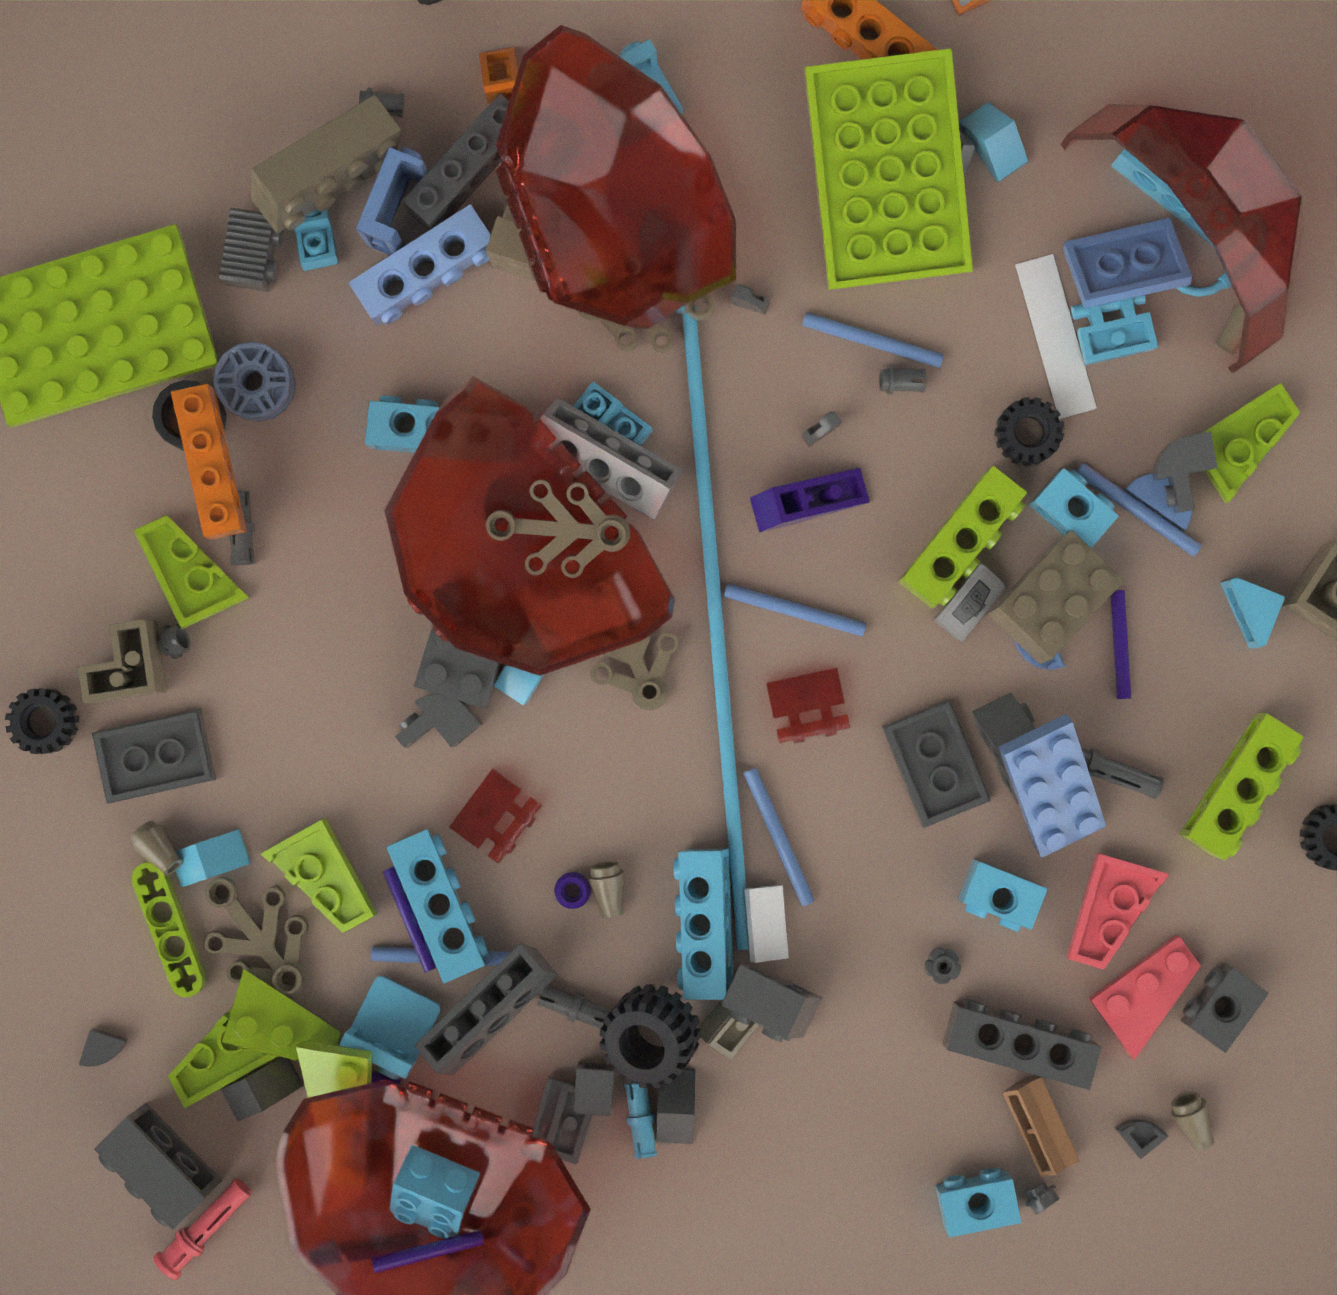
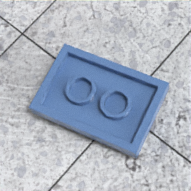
M1170 218L1064 242L1063 252L1084 309L1191 284L1192 274Z

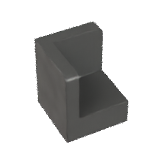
M578 1062L574 1097L575 1113L610 1116L614 1072L612 1070L614 1065Z

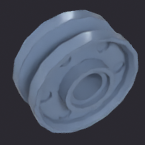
M255 342L238 344L225 352L216 365L213 380L216 395L226 409L245 420L256 422L274 419L283 413L293 400L296 387L293 368L285 357L266 344ZM253 374H261L263 379L261 387L255 391H250L247 385L249 378Z

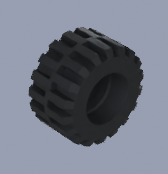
M646 984L643 989L640 986L633 988L614 1006L604 1019V1025L600 1028L599 1035L603 1037L599 1042L600 1049L607 1052L604 1056L606 1063H612L615 1067L612 1071L617 1076L620 1073L626 1077L625 1081L631 1085L636 1081L639 1082V1087L648 1088L650 1083L654 1088H660L665 1082L667 1084L672 1083L677 1076H680L699 1047L698 1040L701 1038V1029L696 1028L699 1024L698 1016L690 1013L693 1007L689 1002L684 1004L680 1000L681 994L675 992L673 995L668 993V987L661 985L656 990L654 984ZM637 1025L646 1026L654 1030L662 1039L664 1047L655 1046L647 1042L639 1033Z

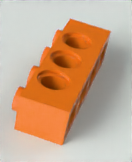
M802 0L801 11H803L804 18L816 28L823 27L831 34V39L838 47L843 50H848L849 48L859 56V60L886 57L893 51L910 54L937 50L876 0ZM844 7L849 11L850 15L840 18L834 15L832 9ZM864 29H871L876 32L878 38L866 40L861 36L860 32Z
M203 384L171 391L203 536L213 540L247 532L215 389L209 384Z

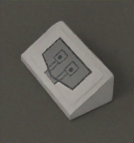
M979 563L933 621L962 643L1007 586L983 563Z

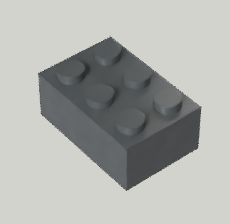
M147 1103L128 1115L94 1148L99 1154L98 1158L101 1164L107 1170L116 1172L125 1181V1188L133 1197L137 1199L142 1198L151 1208V1214L158 1223L163 1226L168 1225L172 1230L222 1181Z

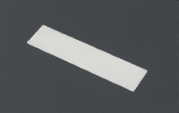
M1051 254L1015 264L1056 410L1058 409L1061 414L1058 418L1062 419L1097 409L1054 255Z

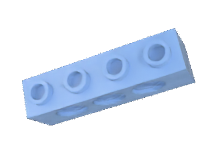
M469 204L348 283L376 326L381 323L384 325L391 324L402 316L401 310L412 303L415 306L424 303L432 297L434 289L443 283L445 286L455 283L463 276L462 271L474 264L477 267L489 261L486 249L491 234L472 205ZM453 242L465 244L464 251L458 256L447 254V248ZM424 261L433 262L434 270L431 274L420 276L416 273L420 263ZM398 280L404 283V288L400 294L395 296L386 294L387 286L392 281Z

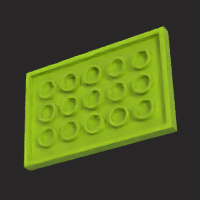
M952 48L806 66L804 74L828 290L973 272Z
M176 224L0 277V404L8 427L14 428L213 368L219 362L181 231Z

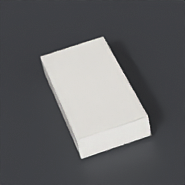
M783 885L744 889L750 962L758 963L788 959Z

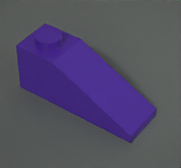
M860 468L772 487L750 497L759 533L870 502Z

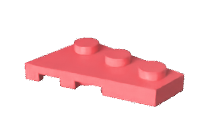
M1096 853L1066 958L1105 969L1129 934L1128 931L1140 913L1145 911L1151 902L1149 900L1160 884L1163 885L1169 874Z
M1175 935L1088 999L1129 1056L1135 1060L1201 965L1181 937Z

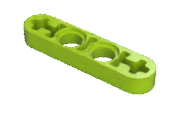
M141 863L132 873V885L168 982L173 992L178 996L184 998L192 997L205 987L207 980L206 972L169 875L165 876L152 863ZM146 868H148L150 873L157 872L158 879L154 880L156 892L164 889L166 895L154 897L149 901L147 895L153 894L154 890L150 883L144 884L142 881V877L147 875ZM158 902H166L172 908V916L169 921L161 922L155 918L153 910ZM178 936L184 941L185 949L182 955L173 956L167 951L166 943L169 937ZM190 957L191 963L184 965L188 975L195 974L197 981L192 983V990L188 985L182 986L180 983V979L185 976L182 966L176 969L173 966V963H179Z

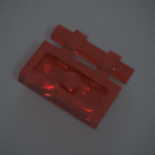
M837 668L766 683L773 719L787 716L789 721V727L776 729L779 743L793 741L794 744L805 742L807 737L825 734L826 737L837 735L839 730L850 728L847 714L833 717L831 706L845 703ZM819 709L821 720L801 724L799 713Z
M492 768L449 828L478 849L489 838L495 843V846L487 856L499 864L507 853L511 854L516 848L517 844L515 841L526 826L530 828L535 822L536 818L534 816L542 804L530 796L523 807L518 805L514 801L522 789ZM507 811L515 818L506 831L501 833L495 826Z

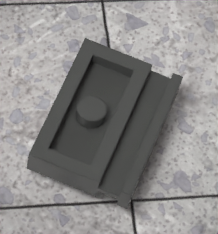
M548 1076L526 1149L542 1152L544 1155L577 1165L592 1114L574 1112V1083Z

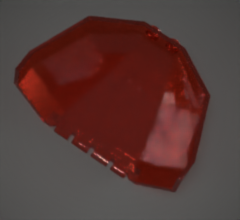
M563 25L557 27L523 54L496 144L499 155L502 158L501 166L496 169V174L504 195L510 196L506 201L516 228L522 229L518 234L528 261L534 263L531 265V270L539 291L546 293L548 300L553 301L555 304L623 326L650 329L702 303L736 280L735 216L711 155L662 86L588 34Z
M1108 104L1066 135L1060 144L1064 150L1078 140H1115L1170 187L1213 244L1245 313L1238 361L1228 367L1231 373L1245 366L1283 338L1304 232L1302 195L1245 119L1153 105Z
M472 376L442 403L384 510L403 592L407 597L410 607L416 613L423 614L433 624L435 633L443 641H449L456 649L539 676L643 641L672 618L675 598L641 534L632 524L628 523L630 538L624 548L615 552L603 550L584 566L583 572L576 578H569L564 575L561 568L562 562L569 555H577L593 539L577 538L548 563L547 568L542 574L532 575L525 568L526 558L533 552H539L556 536L513 533L510 538L499 541L493 539L487 533L486 521L497 510H507L515 518L557 521L541 502L535 501L530 495V486L538 479H545L551 483L552 493L578 523L593 524L579 505H574L567 499V489L574 482L586 484L589 489V496L606 515H618L624 520L627 515L611 497L601 504L597 501L605 494V491L586 470L577 477L573 475L581 464L562 443L553 450L548 447L557 437L540 418L533 422V414L524 404ZM537 484L534 491L537 496L545 497L548 494V489L544 484ZM574 487L571 490V495L574 499L581 500L584 498L585 492L581 487ZM498 518L495 524L499 530L505 531L508 529L509 523L505 518ZM609 526L605 529V535L609 539H616L619 536V531L616 527ZM533 557L530 559V566L535 570H539L543 567V561L539 557ZM569 560L566 563V568L569 572L575 573L579 570L580 565L575 560Z
M386 1079L303 1099L282 1132L276 1157L277 1172L292 1253L336 1295H547L567 1275L583 1235L591 1208L552 1143L541 1138L532 1137L535 1128L511 1119L507 1127L501 1125L503 1120L501 1115L477 1106L474 1107L472 1113L467 1112L469 1103L440 1093L438 1099L435 1100L432 1098L434 1090L409 1081L406 1088ZM411 1145L480 1173L479 1180L464 1211L458 1235L481 1230L484 1245L374 1273L371 1258L443 1240L431 1234L427 1227L415 1222L410 1225L395 1218L394 1213L390 1211L393 1183Z

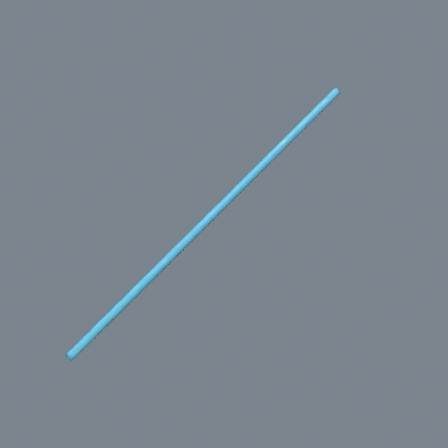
M680 228L675 230L680 295L681 297H686L694 289L690 232L688 228ZM682 313L737 950H748L749 941L744 889L747 887L697 320L691 318L688 313Z

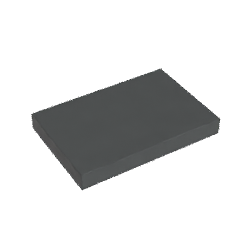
M950 700L943 701L882 726L886 740L923 828L991 801Z
M201 709L92 733L107 804L216 780Z

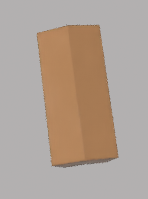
M1029 1076L1016 1082L1003 1092L1040 1176L1057 1175L1065 1168L1080 1162L1041 1076Z

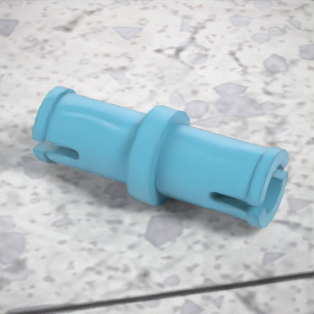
M636 1081L632 1085L625 1083L624 1087L626 1088L629 1116L626 1117V1122L628 1126H631L634 1158L656 1156L658 1154L655 1147L652 1122L656 1120L655 1113H651L648 1088L639 1087V1082Z

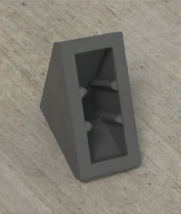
M279 1057L221 1088V1091L237 1121H240L266 1110L301 1088L303 1084L290 1059Z
M684 1069L680 1076H677L672 1083L667 1084L665 1082L662 1087L658 1088L656 1142L693 1144L695 1069Z

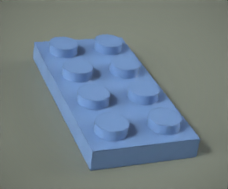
M1067 714L999 746L1033 845L1041 858L1106 827L1073 722Z

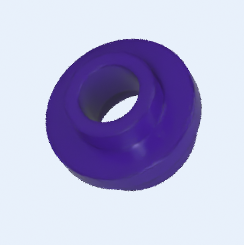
M569 872L557 880L554 893L557 901L563 907L577 909L588 901L591 894V886L587 878L582 874ZM571 883L578 885L580 893L575 897L569 896L566 892L567 885Z

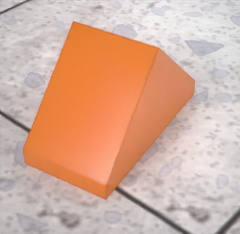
M514 47L479 53L483 88L488 106L499 93L512 104L523 103L524 97Z

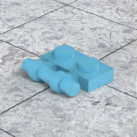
M1145 295L1085 309L1082 304L1071 306V314L1074 320L1087 317L1090 326L1077 330L1085 366L1158 348L1150 312L1136 315L1134 306L1145 304ZM1115 310L1120 312L1121 319L1104 322L1102 313Z

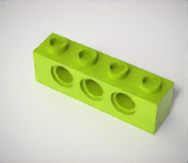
M991 466L898 582L931 609L939 603L945 606L958 591L953 585L960 576L963 575L968 578L979 565L980 561L976 556L984 546L990 550L1000 539L1003 533L999 528L1008 518L1012 522L1023 510L1025 504L1021 500L1027 492L995 466ZM987 502L994 506L996 516L993 521L984 520L980 516L979 506L981 503ZM959 531H968L973 536L974 542L971 549H963L957 544L956 535ZM942 558L949 562L951 573L947 578H941L935 574L933 565L936 559Z
M1256 713L1179 835L1216 859L1226 861L1228 856L1233 857L1243 843V839L1240 837L1247 826H1253L1261 816L1263 809L1260 806L1266 796L1273 795L1282 782L1280 774L1287 764H1293L1300 755L1302 747L1299 745L1304 737L1268 713ZM1262 748H1266L1270 754V761L1265 767H1261L1257 761V754ZM1246 778L1250 783L1251 790L1245 798H1242L1238 794L1237 786L1242 779ZM1227 809L1231 814V822L1229 826L1222 829L1218 824V815L1222 810Z

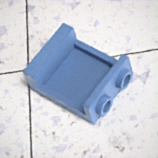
M389 147L356 227L357 232L367 247L387 255H392L405 246L398 232L391 227V224L408 183L411 180L419 182L428 173L424 161L421 160L422 156L409 148L401 147V150L398 151Z

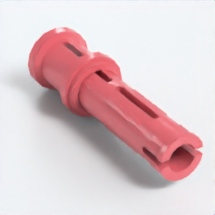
M235 1178L189 1228L179 1229L175 1234L176 1239L163 1252H157L154 1255V1263L163 1274L170 1279L177 1280L181 1276V1270L194 1256L199 1257L203 1253L204 1243L252 1195L247 1185Z

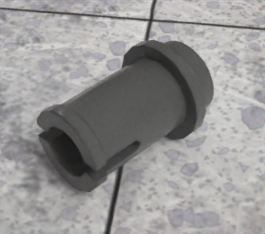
M369 87L367 91L360 90L359 104L376 95L391 116L403 118L404 94L372 92V88Z
M893 366L881 369L879 375L880 391H886L888 395H892L893 391L924 393L926 383L911 382V379H926L925 369H894Z

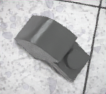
M1211 431L1185 436L1171 442L1159 453L1155 461L1153 481L1168 478L1169 485L1164 486L1165 500L1168 507H1174V513L1194 510L1188 474L1218 468Z
M430 694L415 701V704L423 714L418 716L415 712L399 724L402 731L395 737L404 748H408L435 727L450 747H456L483 723L465 702L439 694Z

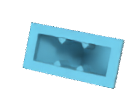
M989 102L959 121V127L963 128L975 145V151L997 183L1027 164L1028 159L1015 121Z
M1237 577L1220 582L1248 648H1260L1267 645L1285 596Z
M240 829L176 851L183 861L182 865L176 870L181 888L251 864Z

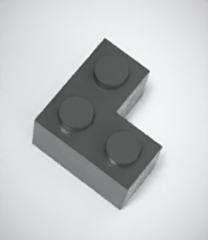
M1009 693L972 711L979 735L995 758L1004 785L1018 805L1019 803L999 746L1036 728L1033 725L1034 718L1027 704H1019L1013 694Z
M740 964L721 1005L731 1010L729 1014L731 1018L746 1025L753 1021L763 1026L762 1033L782 1042L783 1039L790 1041L793 1038L804 1037L822 997L790 981H780L751 965Z

